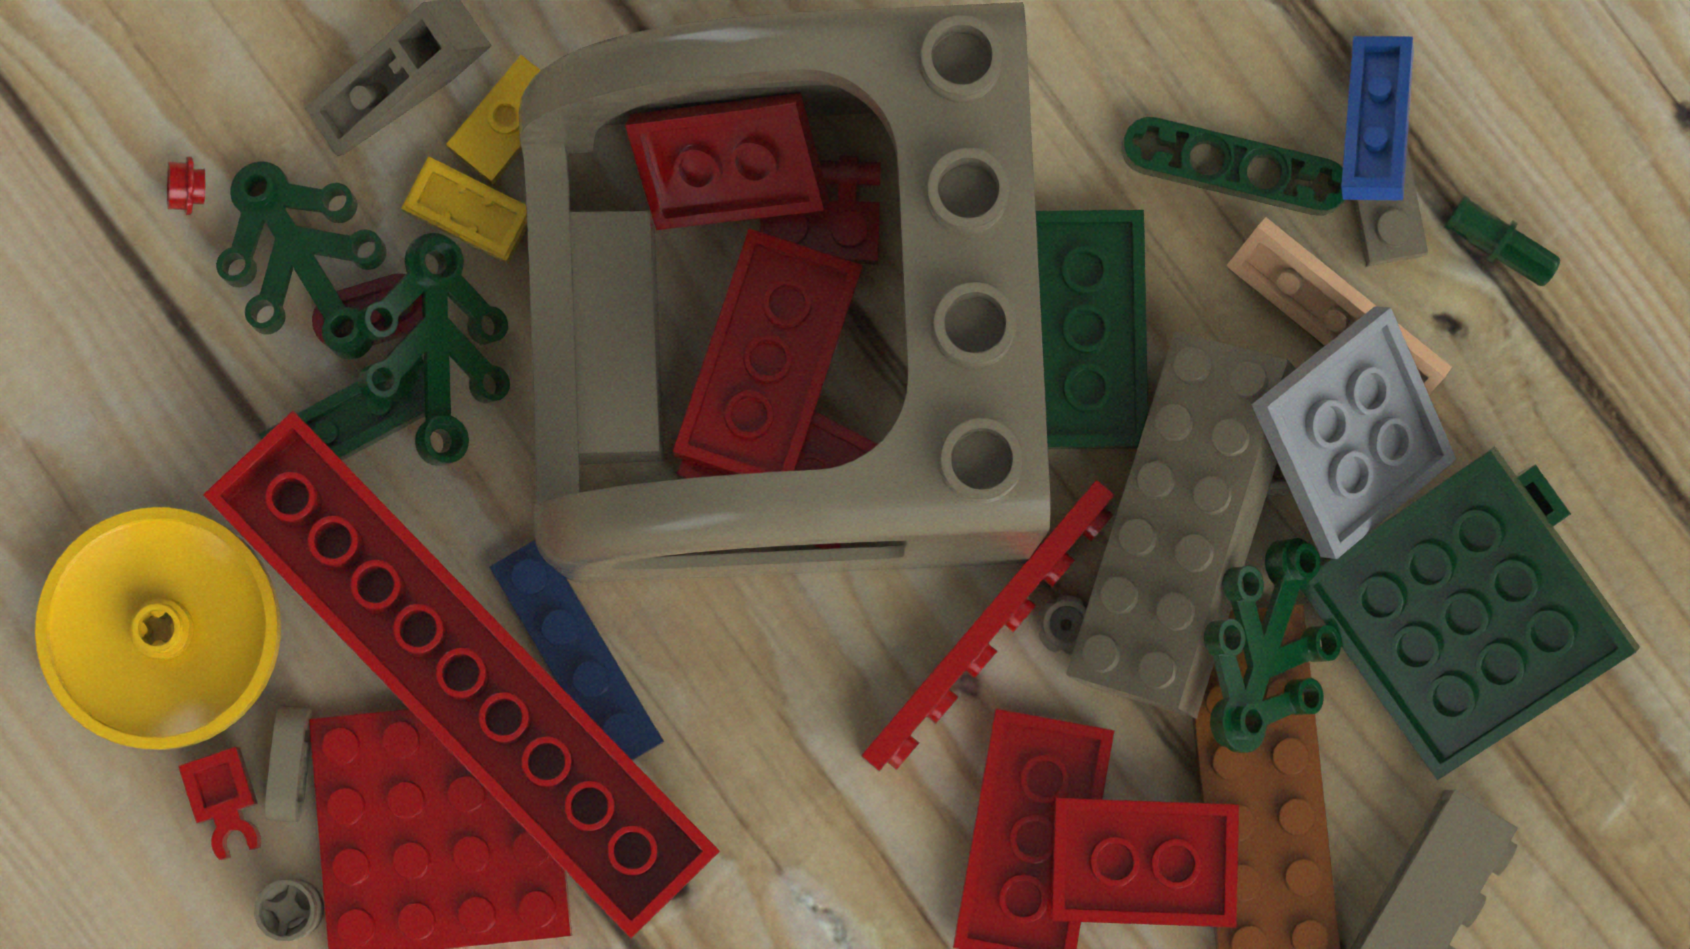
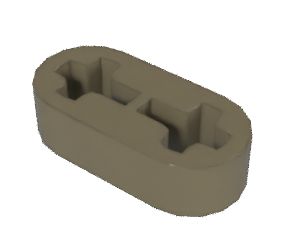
M280 705L277 710L265 799V814L268 820L298 823L301 818L311 748L309 719H313L311 708Z

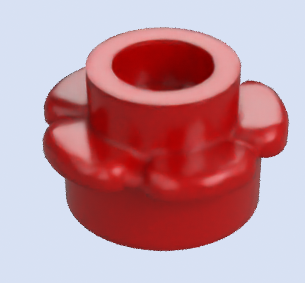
M186 157V162H168L167 209L185 210L186 215L192 214L193 204L204 205L205 169H193L194 162L192 157Z

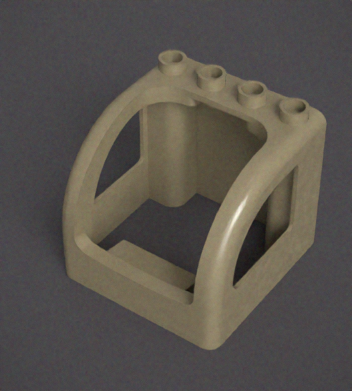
M1023 2L809 11L689 22L630 33L582 47L554 61L532 78L520 101L519 135L525 170L536 460V506L533 508V526L537 549L549 565L554 566L556 571L571 581L596 583L1020 564L1027 562L1050 530V483L1027 35ZM793 93H801L807 116L876 113L890 136L897 162L908 369L906 398L900 415L890 432L875 448L862 457L842 466L829 469L698 477L581 492L580 465L664 461L656 240L655 226L650 211L570 212L568 153L593 152L595 135L603 125L626 124L630 115ZM904 541L903 545L885 547L666 556L757 547Z

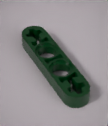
M1144 117L1136 120L1128 127L1122 141L1121 153L1125 163L1132 170L1144 175L1316 216L1333 213L1345 201L1343 200L1341 189L1343 167L1339 163L1327 158L1157 117ZM1146 131L1157 134L1156 143L1158 145L1172 149L1176 145V137L1186 139L1187 141L1179 155V169L1168 166L1173 157V154L1156 151L1151 160L1141 158V148L1133 145V139L1142 140ZM1201 144H1210L1216 147L1223 158L1221 169L1212 175H1203L1196 172L1190 163L1191 150ZM1258 158L1272 160L1280 171L1278 184L1269 189H1260L1254 186L1247 175V167L1253 160ZM1292 165L1301 167L1296 179L1310 182L1314 181L1319 173L1328 175V185L1336 188V194L1329 193L1323 202H1319L1314 199V189L1298 184L1293 189V196L1284 194V190L1291 179Z

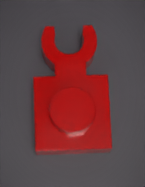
M235 746L179 765L178 768L196 824L214 819L216 829L211 838V845L215 856L219 860L231 858L230 850L227 847V838L236 830L242 832L246 837L249 850L261 848V835L258 828L252 822L245 820L242 809L257 805L258 802L240 747Z

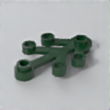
M259 161L246 165L235 175L231 184V200L241 214L232 246L219 255L216 269L223 280L232 287L240 288L250 284L257 274V265L253 256L264 223L267 224L275 237L260 295L250 299L245 307L247 322L257 332L265 335L273 334L281 329L286 319L283 304L294 268L325 319L322 327V337L326 345L338 357L353 360L364 356L373 346L374 340L365 338L358 330L356 321L360 310L345 306L314 255L352 261L363 270H372L379 267L386 258L387 249L384 242L375 232L367 229L359 230L350 236L295 225L286 208L323 213L333 223H345L353 218L358 207L357 199L344 184L331 183L323 189L290 184L285 173L278 166L270 162ZM267 182V188L263 194L256 197L250 196V191L257 183ZM346 196V203L340 210H329V203L334 197ZM374 242L375 250L370 256L366 258L358 257V249L362 244ZM235 260H245V267L241 273L229 275V267ZM266 306H272L274 308L273 316L266 322H257L258 312ZM345 321H352L354 328L351 334L344 338L337 337V328Z
M427 233L414 239L406 250L404 263L407 274L381 301L364 306L359 311L356 322L358 330L367 339L379 340L388 337L397 329L398 316L421 294L423 318L382 361L367 365L361 370L358 377V385L363 395L372 400H380L392 396L399 388L400 378L424 354L425 422L419 426L416 432L415 446L418 454L425 462L435 466H442L460 460L467 452L469 446V435L466 427L457 418L451 416L449 356L470 378L469 390L477 401L491 403L501 400L508 394L510 389V379L505 370L499 366L492 365L448 318V297L469 317L467 322L468 333L479 344L486 345L501 340L508 331V320L502 310L490 306L461 275L464 258L460 247L443 234ZM427 254L432 255L437 260L438 270L436 274L431 273L427 268L425 262ZM373 310L379 312L384 318V328L382 331L375 329L371 324L370 318ZM484 315L489 317L494 324L492 335H488L482 329L481 321ZM375 370L380 371L385 376L386 387L383 391L375 388L372 376ZM486 374L490 375L496 383L494 394L488 393L484 388L483 379ZM433 432L438 433L442 437L443 448L440 453L436 452L431 445L430 436Z
M1301 538L1277 540L1267 549L1265 569L1275 587L1262 625L1255 601L1263 593V577L1254 566H1240L1228 569L1222 581L1223 592L1231 602L1235 620L1212 621L1207 625L1204 632V644L1207 651L1213 657L1223 699L1218 701L1212 709L1210 716L1211 732L1220 745L1227 747L1235 753H1248L1256 750L1264 740L1267 725L1291 714H1316L1322 708L1324 701L1323 689L1320 683L1313 678L1292 679L1286 684L1284 692L1263 699L1271 677L1308 661H1333L1338 657L1341 650L1340 635L1331 625L1308 627L1303 632L1302 637L1281 645L1300 587L1308 584L1318 574L1320 569V556L1317 549ZM1224 634H1225V637H1226V642H1225V643H1224V638H1223V635H1224ZM1242 650L1247 663L1243 679L1236 655L1240 654Z

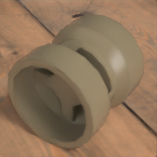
M286 879L271 883L259 893L255 902L254 917L258 927L266 936L277 941H291L310 935L319 926L324 916V902L320 892L313 884L302 879Z

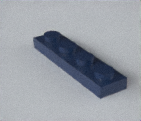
M535 540L490 566L489 568L559 685L625 754L634 761L665 742L569 581L542 558Z

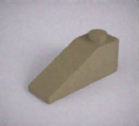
M461 0L423 2L305 109L336 155H344L453 81L492 45Z

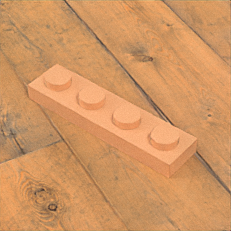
M1267 217L1257 226L1226 265L1324 346L1373 307H1377ZM1398 324L1425 388L1430 395L1446 377L1452 366Z

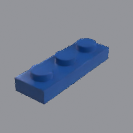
M1353 36L1341 184L1343 200H1403L1414 55L1413 36Z

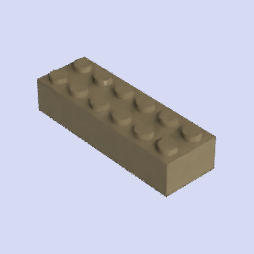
M1177 331L1174 332L1066 672L1067 676L1095 689L1197 719L1214 665L1213 657L1207 651L1204 644V632L1210 622L1226 620L1229 617L1232 605L1223 592V577L1228 569L1245 566L1277 464L1275 455L1251 404L1296 369L1288 359Z

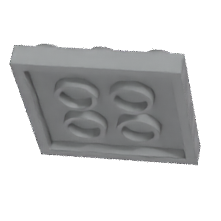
M1373 307L1251 404L1321 557L1338 559L1456 460L1396 318L1389 307Z

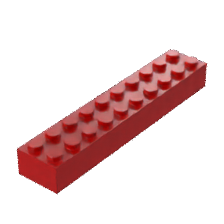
M294 411L290 412L203 494L220 514L630 938L640 931L720 852Z

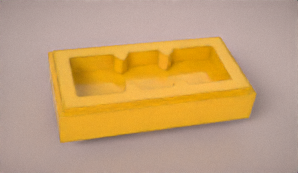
M523 55L518 57L446 143L449 150L493 185L522 151L519 135L520 101L532 78L541 71Z
M429 156L401 207L403 212L509 264L527 230V209L525 204Z

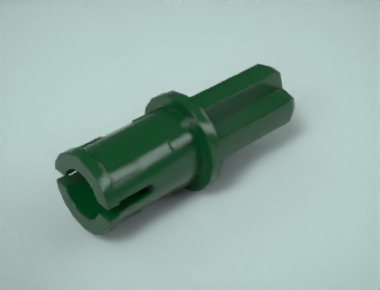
M1466 195L1461 199L1444 226L1448 231H1453L1489 254L1486 260L1490 263L1496 258L1538 286H1545L1559 268L1560 258L1516 230L1517 222L1512 220L1510 224H1507L1471 201Z

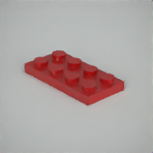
M751 228L748 229L672 451L673 456L729 475L795 471L863 265Z
M995 709L953 948L1077 949L1081 922L1051 921L1054 798L1103 799L1115 730Z

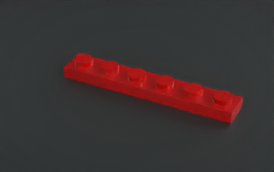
M1096 479L861 755L864 760L878 772L886 763L890 764L895 770L900 767L920 743L911 736L925 717L929 718L934 724L941 719L958 699V696L950 690L954 683L965 671L975 678L998 652L989 644L1004 625L1014 633L1037 606L1028 599L1029 595L1042 580L1053 587L1075 561L1067 553L1069 548L1081 534L1091 542L1113 517L1114 514L1105 507L1115 496L1110 490Z

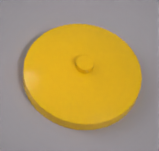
M169 507L135 509L114 515L92 526L72 542L58 558L45 581L38 601L35 618L36 651L41 670L53 695L71 717L89 731L111 742L128 747L154 750L182 748L210 739L237 722L260 697L271 677L279 653L281 641L280 606L273 582L264 564L251 547L233 531L203 515L183 509Z

